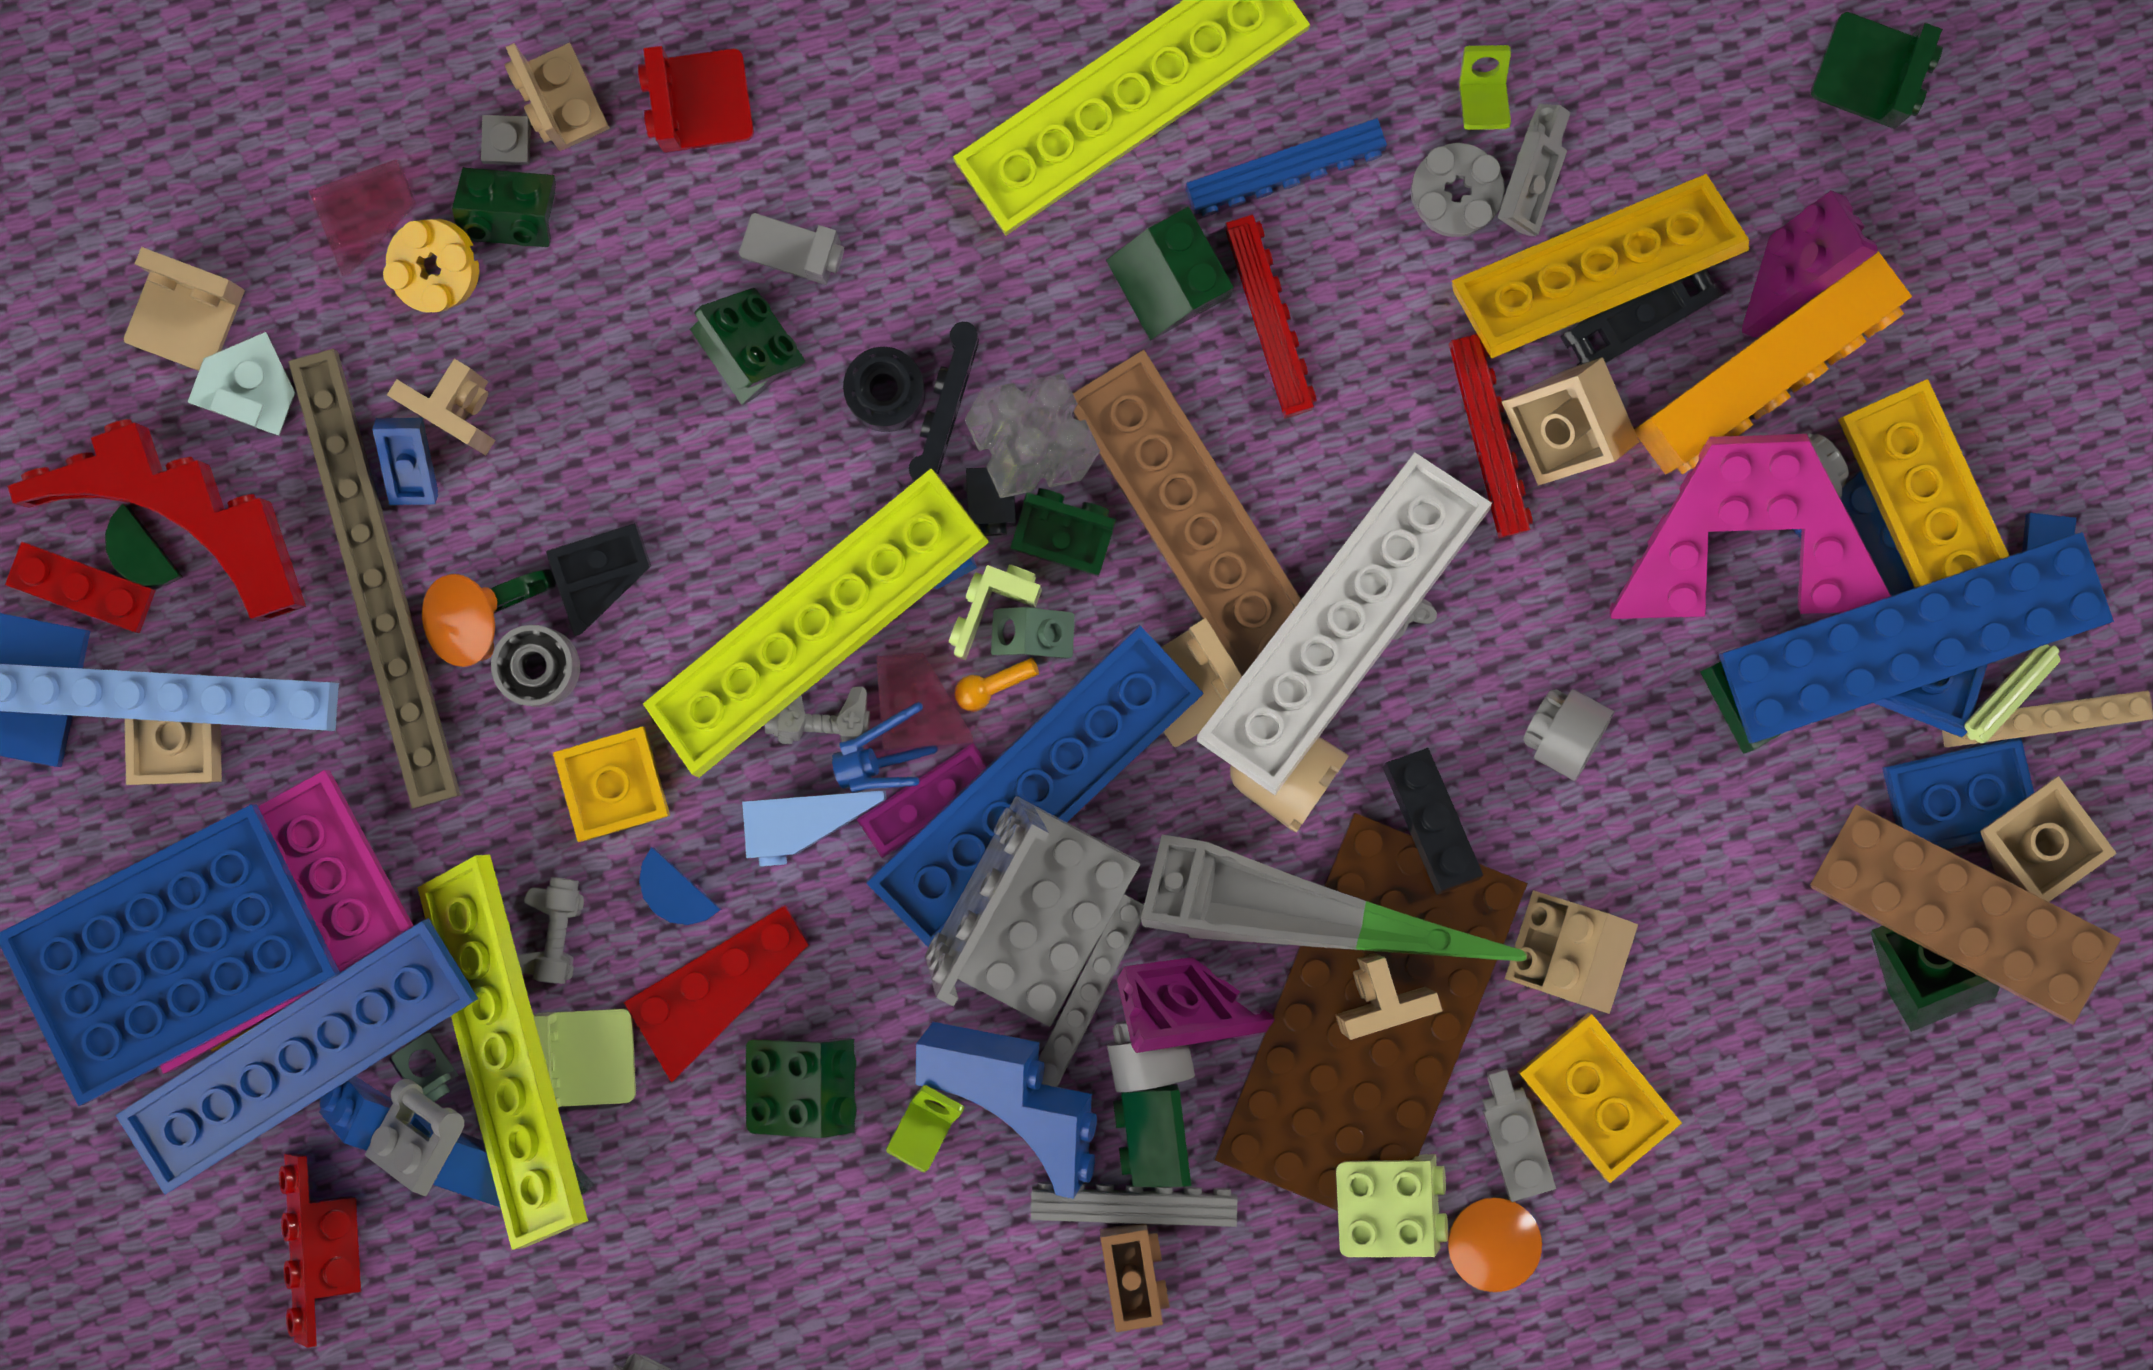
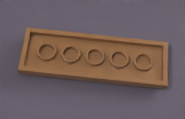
M1855 805L1810 884L1811 888L2072 1025L2077 1021L2121 941V938L1858 805Z

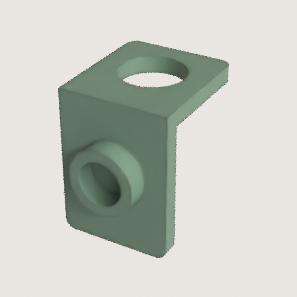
M1030 607L994 609L991 654L998 656L1034 655L1065 659L1072 658L1075 616L1072 612ZM1012 619L1015 625V635L1012 642L1007 645L1003 638V628L1005 623Z
M425 1033L392 1055V1061L403 1078L411 1079L421 1086L423 1094L433 1102L448 1094L450 1089L447 1083L459 1076L431 1033ZM420 1049L430 1051L436 1059V1068L427 1077H418L409 1068L410 1056Z

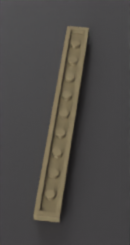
M329 349L288 361L412 809H417L461 796L339 353L335 349Z

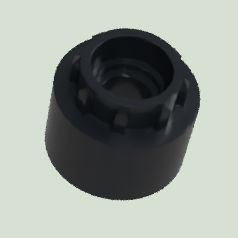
M875 347L862 352L847 368L843 381L844 397L852 414L861 424L875 431L892 432L908 426L917 418L925 402V384L919 367L909 355L896 348ZM882 379H890L898 386L895 396L888 401H879L872 396L874 385Z

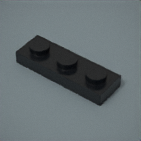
M1429 748L1386 762L1382 768L1436 894L1439 895L1480 880L1484 875Z

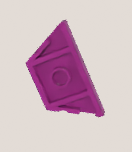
M1830 190L1769 236L1743 321L1742 333L1752 337H1760L1878 252L1876 243L1865 238L1862 234L1865 226L1859 217L1853 215V207L1845 196Z
M1193 957L1125 966L1117 978L1131 1045L1136 1053L1267 1032L1275 1020L1265 1009L1260 1014H1254L1237 1002L1236 998L1240 991L1228 982L1217 978L1210 969Z

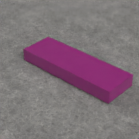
M972 743L920 777L919 785L905 787L856 820L881 858H884L910 840L976 778L988 764L975 744Z

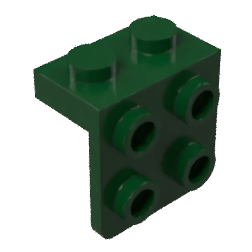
M1850 12L1841 14L1836 20L1812 85V97L1815 100L1887 127L1897 128L1911 115L1916 116L1924 103L1927 90L1921 87L1926 73L1934 71L1941 57L1943 47L1937 45L1943 29L1924 23L1912 35Z
M835 1038L818 1041L750 1040L746 1045L747 1130L752 1134L826 1138L855 1133L857 1107L855 1103L856 1057L854 1054V1039Z

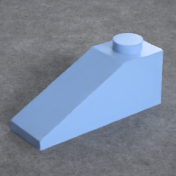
M886 791L742 802L746 858L758 857L759 866L787 864V855L800 853L887 800Z

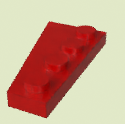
M786 905L624 1002L671 1083L809 946L808 941Z

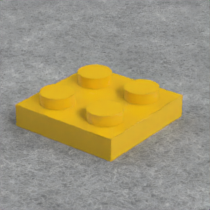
M638 727L552 752L578 842H584L670 817L645 727Z

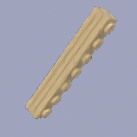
M2148 690L2017 708L1987 742L2153 719L2150 692ZM1942 730L1944 747L1979 743L1975 739L1970 740L1966 734L1963 737H1959Z

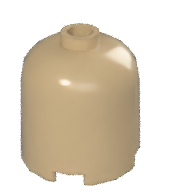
M1319 737L1276 795L1232 765H1230V777L1234 786L1242 794L1296 833L1349 755Z

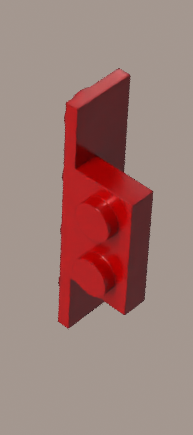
M287 1153L284 1154L285 1166H281L279 1169L280 1189L282 1194L287 1195V1213L282 1215L281 1229L284 1240L286 1242L289 1241L290 1260L284 1263V1280L286 1287L292 1291V1308L287 1309L286 1325L290 1337H294V1342L310 1348L317 1346L314 1299L361 1292L356 1197L353 1196L309 1201L307 1156Z

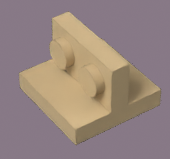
M455 358L430 398L425 397L396 379L387 396L485 456L495 442V439L465 421L469 413L476 415L485 404L488 391L484 389L488 381Z
M125 719L126 785L222 782L221 724Z
M1373 953L1357 958L1360 969L1353 971L1361 998H1365L1366 1002L1371 1001V1004L1335 1015L1341 1033L1352 1040L1442 1012L1443 1010L1437 992L1427 987L1397 995L1386 958Z

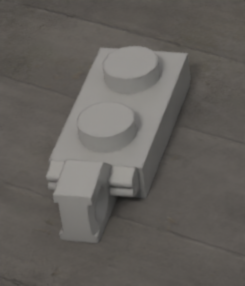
M1538 105L1517 156V162L1497 217L1519 233L1536 237L1540 232L1567 150L1562 147V137L1571 112L1561 105Z
M1498 1068L1488 1071L1487 1079L1492 1096L1482 1099L1485 1109L1482 1111L1509 1200L1514 1202L1556 1189L1529 1098L1526 1097L1524 1088L1521 1087L1513 1090L1507 1069Z

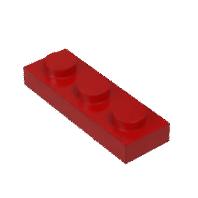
M25 542L20 543L5 583L6 586L135 633L141 632L156 592L155 589Z

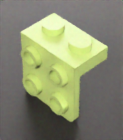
M1010 564L1006 572L989 565L986 566L983 575L975 572L966 594V599L972 603L967 619L958 616L949 639V643L956 646L954 650L956 657L966 661L992 592L1036 608L1042 589L1041 585L1034 583L1036 580L1034 573Z
M628 1009L545 1012L534 1015L558 1107L629 1103L635 1098L633 1017Z
M1436 1154L1419 1155L1413 1160L1344 1161L1338 1165L1336 1178L1340 1251L1344 1256H1436L1440 1249V1242L1448 1241L1447 1214L1439 1213L1438 1195H1445L1446 1192L1444 1166H1437Z

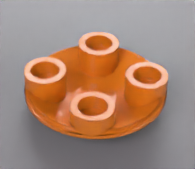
M460 574L442 576L431 584L423 601L422 623L429 644L440 658L454 666L466 667L487 660L492 656L495 635L494 612L497 608L495 593L488 587L481 588L475 581Z
M1485 1198L1470 1204L1456 1217L1448 1232V1251L1455 1270L1468 1284L1483 1291L1503 1292L1520 1286L1533 1274L1540 1261L1542 1238L1536 1221L1524 1207L1506 1198Z

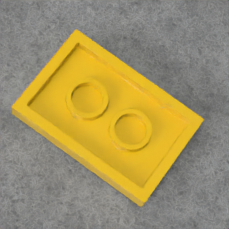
M1587 1013L1517 1071L1609 1183L1682 1124L1591 1013Z

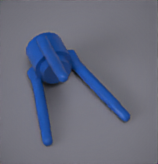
M917 702L854 739L840 742L841 751L832 755V765L836 780L842 789L850 788L851 792L854 793L873 788L919 785L920 780L918 777L872 778V776L879 774V768L935 754L938 751L936 745L915 748L876 758L872 748L864 749L862 746L923 709L922 703Z

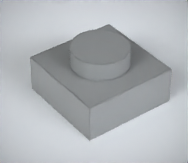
M482 115V163L530 165L531 122L528 116Z

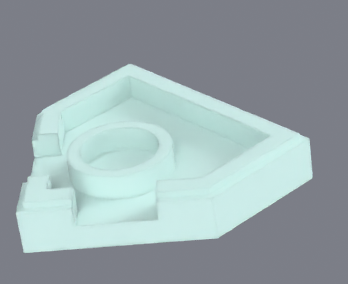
M264 332L204 358L188 403L280 436L294 399L295 391L268 334Z

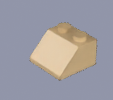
M1603 357L1562 371L1502 401V405L1538 486L1615 462L1639 443Z
M2059 776L2049 781L1980 831L1997 876L2048 902L2117 854Z

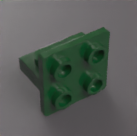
M750 288L701 305L694 312L699 321L690 328V331L741 405L756 398L779 376L796 370L805 363V359L797 349L795 341L786 333L771 311L768 302L755 288Z

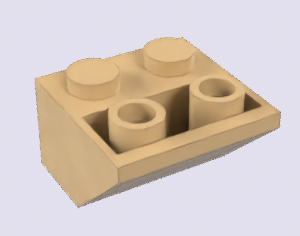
M1533 890L1515 944V948L1521 949L1527 954V959L1524 961H1510L1505 979L1610 1014L1638 924L1606 912Z

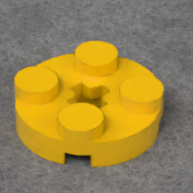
M444 219L410 221L398 230L388 246L383 277L386 284L394 289L396 295L411 308L421 312H442L464 303L471 296L479 278V262L474 261V254L470 246L474 245L470 237L456 224ZM435 254L437 256L436 265L441 268L440 274H431L429 276L425 271L424 260Z

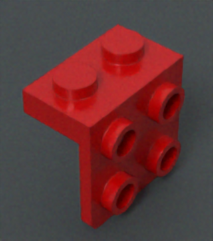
M662 46L643 48L645 63L638 64V75L642 92H649L651 109L644 110L645 125L648 137H655L664 153L745 142L753 137L754 128L746 70L741 51L733 48L668 58Z

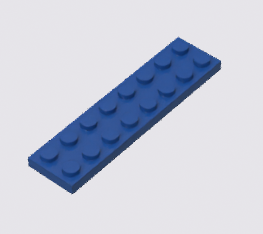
M2080 532L1720 653L1719 657L1749 743H1755L2112 623L2114 620L2084 534Z
M1138 624L866 880L867 885L929 947L935 935L942 931L995 835L994 829L1000 816L1006 808L1011 806L1016 796L1068 822L1204 693L1142 626Z
M428 918L115 1116L164 1195L478 1000V997Z

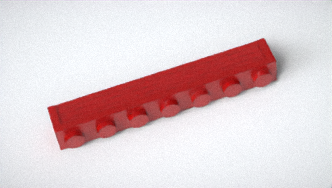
M1253 214L1226 222L1225 232L1284 419L1312 411L1314 408L1313 403L1317 402L1315 391L1312 385L1307 386L1304 375L1308 374L1304 358L1299 359L1296 351V348L1299 347L1298 337L1295 330L1290 331L1287 320H1291L1290 312L1286 303L1281 304L1278 293L1282 292L1278 276L1273 277L1270 266L1273 265L1269 248L1264 249L1261 238H1264L1265 234L1260 221H1255Z
M1478 334L1451 340L1449 348L1488 500L1492 503L1491 511L1498 538L1501 539L1528 532L1530 530L1529 525L1533 524L1532 514L1529 507H1524L1522 497L1526 495L1525 487L1521 479L1517 480L1515 469L1518 468V460L1515 452H1510L1508 441L1511 440V433L1508 424H1503L1500 413L1504 412V407L1500 395H1495L1493 385L1497 384L1494 369L1488 368L1486 357H1489V354Z

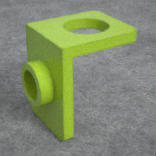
M1509 45L1466 46L1464 48L1459 87L1465 129L1510 128L1511 117L1506 87L1511 57ZM1484 57H1491L1499 62L1496 68L1488 72L1476 71L1472 68V65L1475 61Z
M923 1085L911 1099L886 1148L887 1153L921 1172L928 1171L952 1123L962 1114L965 1107L929 1086ZM932 1101H935V1102L941 1104V1105L944 1106L945 1108H943V1107H941V1106H939V1105L933 1103Z

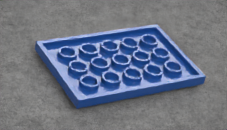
M251 804L0 932V947L78 1106L85 1105L340 975V971L257 804Z

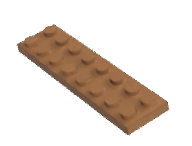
M1142 350L1065 398V401L1202 620L1207 619L1243 676L1301 601V598L1145 350Z

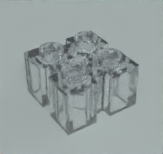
M1063 373L1031 379L1024 392L1017 389L1015 383L981 389L968 412L965 422L978 450L989 449L992 454L986 468L1000 498L1032 492L1042 478L1046 479L1049 488L1082 481L1098 456L1100 449L1086 420L1079 421L1072 416L1078 403Z

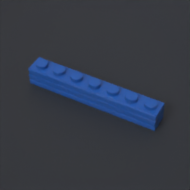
M1376 118L1187 182L1185 189L1194 215L1201 213L1202 217H1207L1219 211L1218 207L1229 204L1230 208L1237 207L1246 202V197L1256 194L1257 199L1271 195L1273 188L1283 185L1284 189H1290L1299 185V179L1310 176L1311 180H1316L1328 174L1327 170L1335 167L1338 168V171L1349 169L1355 165V160L1365 158V161L1369 162L1382 156L1381 152L1385 151L1387 143L1379 120Z

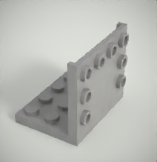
M1016 796L1011 806L1006 808L1000 816L994 829L995 835L942 931L938 932L931 941L925 958L936 998L954 1007L958 1000L955 983L959 979L1050 1027L1138 870L1140 862Z

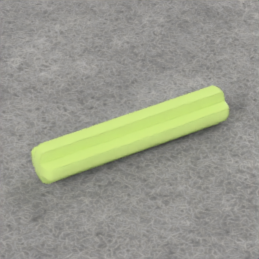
M2048 644L2034 648L1968 719L1964 725L1967 730L1966 736L1970 740L1975 739L1981 744L1986 743L2060 663L2059 649L2055 645L2049 646Z

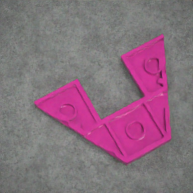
M1807 434L1709 437L1698 455V463L1693 470L1688 472L1679 488L1680 493L1668 514L1662 516L1648 540V547L1642 558L1637 559L1632 567V575L1616 602L1611 603L1610 617L1611 619L1705 617L1708 532L1802 529L1798 608L1800 614L1842 613L1891 595Z

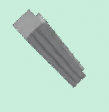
M1125 894L1101 934L1039 1056V1061L1044 1062L1045 1067L1042 1081L1044 1085L1058 1086L1141 923L1144 904Z
M1038 1182V1187H1032L1031 1220L1237 1227L1238 1197L1236 1194H1231L1230 1188H1214L1213 1193H1202L1201 1187H1184V1192H1172L1173 1187H1155V1191H1143V1187H1133V1185H1126V1190H1114L1113 1184H1096V1189H1085V1184H1082L1075 1198L1072 1199L1057 1196L1052 1182Z

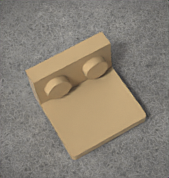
M515 43L506 46L511 61L504 64L516 90L519 89L526 102L531 101V103L524 106V109L534 130L539 132L544 143L552 140L559 151H562L610 129L571 43H567L530 61L526 60Z
M141 247L135 265L149 272V275L125 333L124 342L199 371L204 358L222 350L245 290L228 279Z
M1206 618L1161 647L1204 693L1164 731L1173 747H1178L1199 734L1242 678L1241 673Z

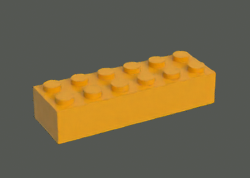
M1878 251L1636 427L1634 431L1665 475L1675 469H1678L1683 475L1690 469L1695 468L1699 461L1698 455L1709 437L1739 436L1754 425L1748 418L1749 416L1753 415L1758 420L1791 398L1786 389L1790 388L1795 393L1803 386H1807L1829 370L1824 361H1827L1831 366L1841 358H1845L1867 342L1862 335L1863 333L1868 339L1904 315L1899 306L1913 296Z

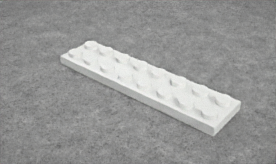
M1414 452L1199 732L1197 742L1276 795L1489 512L1492 503Z

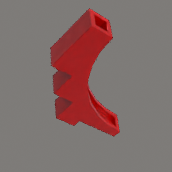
M130 419L110 423L104 426L105 433L91 437L96 453L95 456L93 452L73 455L65 460L66 466L52 471L48 467L27 471L21 475L22 481L7 486L13 504L27 508L64 499L103 498L134 503L153 510L187 530L215 556L235 584L250 619L263 622L306 607L272 503L262 498L256 499L255 494H248L228 501L229 508L224 509L209 464L199 460L194 461L193 457H184L167 463L165 465L167 470L163 471L149 428L135 422L132 423Z

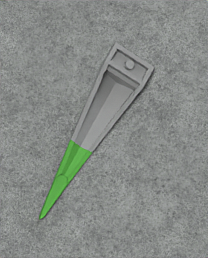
M1163 834L1141 915V922L1144 927L1189 934V938L1524 961L1527 959V954L1521 949L1460 932L1361 900L1283 872L1206 841Z

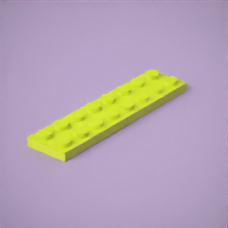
M1183 0L953 156V160L1005 236H1007L1308 31L1310 23L1293 0Z
M929 469L646 700L643 705L690 773L700 778L988 544L989 541L937 473Z
M475 855L417 888L425 919L429 918L478 997V1000L452 1015L451 1019L511 1249L515 1250L528 1247L588 1221L491 856Z

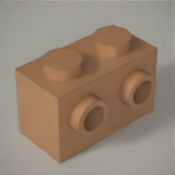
M1136 1223L1100 1229L1115 1331L1122 1332L1163 1325L1161 1309H1167L1170 1306L1165 1280L1156 1281L1153 1262L1162 1261L1158 1233L1148 1234L1146 1224Z

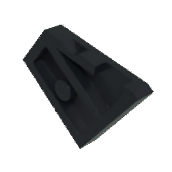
M637 522L546 551L574 637L581 635L651 567Z

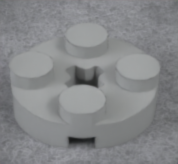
M1452 143L1434 148L1419 164L1411 183V200L1419 217L1431 230L1448 237H1465L1483 229L1499 212L1504 197V179L1500 172L1498 160L1485 153L1482 149L1470 144ZM1456 178L1463 179L1464 186L1470 188V195H1463L1460 202L1452 201V193L1445 191V184H1453Z

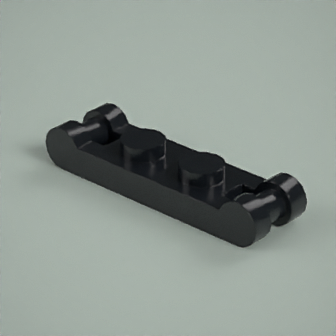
M1706 268L1601 312L1564 333L1560 338L1567 349L1572 347L1580 361L1576 364L1577 366L1602 357L1606 364L1727 293L1720 281L1714 282ZM1691 278L1699 292L1693 297H1690L1682 284L1683 281ZM1597 331L1607 345L1598 352L1594 350L1587 338Z
M962 321L956 323L950 331V340L954 352L949 368L941 366L937 375L934 393L940 394L936 411L928 410L922 424L920 437L927 439L923 453L912 459L909 464V474L913 482L929 469L934 470L939 476L979 346L977 330L969 322Z

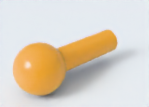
M1031 657L986 678L978 675L965 676L955 687V699L964 710L971 712L982 710L990 702L991 695L1039 675L1038 666Z

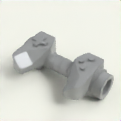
M852 687L838 716L805 713L802 696H799L765 724V734H774L782 744H792L793 741H799L803 732L840 734L841 742L854 739L868 731L870 727V711H866L868 700L866 689L864 687Z
M551 877L550 886H547V889L531 888L527 892L524 902L550 915L545 950L517 955L522 973L532 974L534 980L565 984L566 980L571 979L573 976L574 958L563 952L568 918L580 916L584 905V898L579 894L580 890H578V880Z

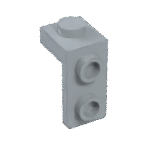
M754 213L750 217L739 255L742 259L827 285L831 272L836 274L839 270L844 247L840 246L841 241L836 230L818 225L817 231L813 232Z

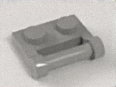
M402 1079L392 1088L391 1099L393 1104L381 1126L374 1132L365 1156L409 1190L426 1197L464 1128V1119L452 1108H442L423 1094L422 1087L411 1079ZM415 1113L431 1124L433 1130L431 1138L410 1124Z

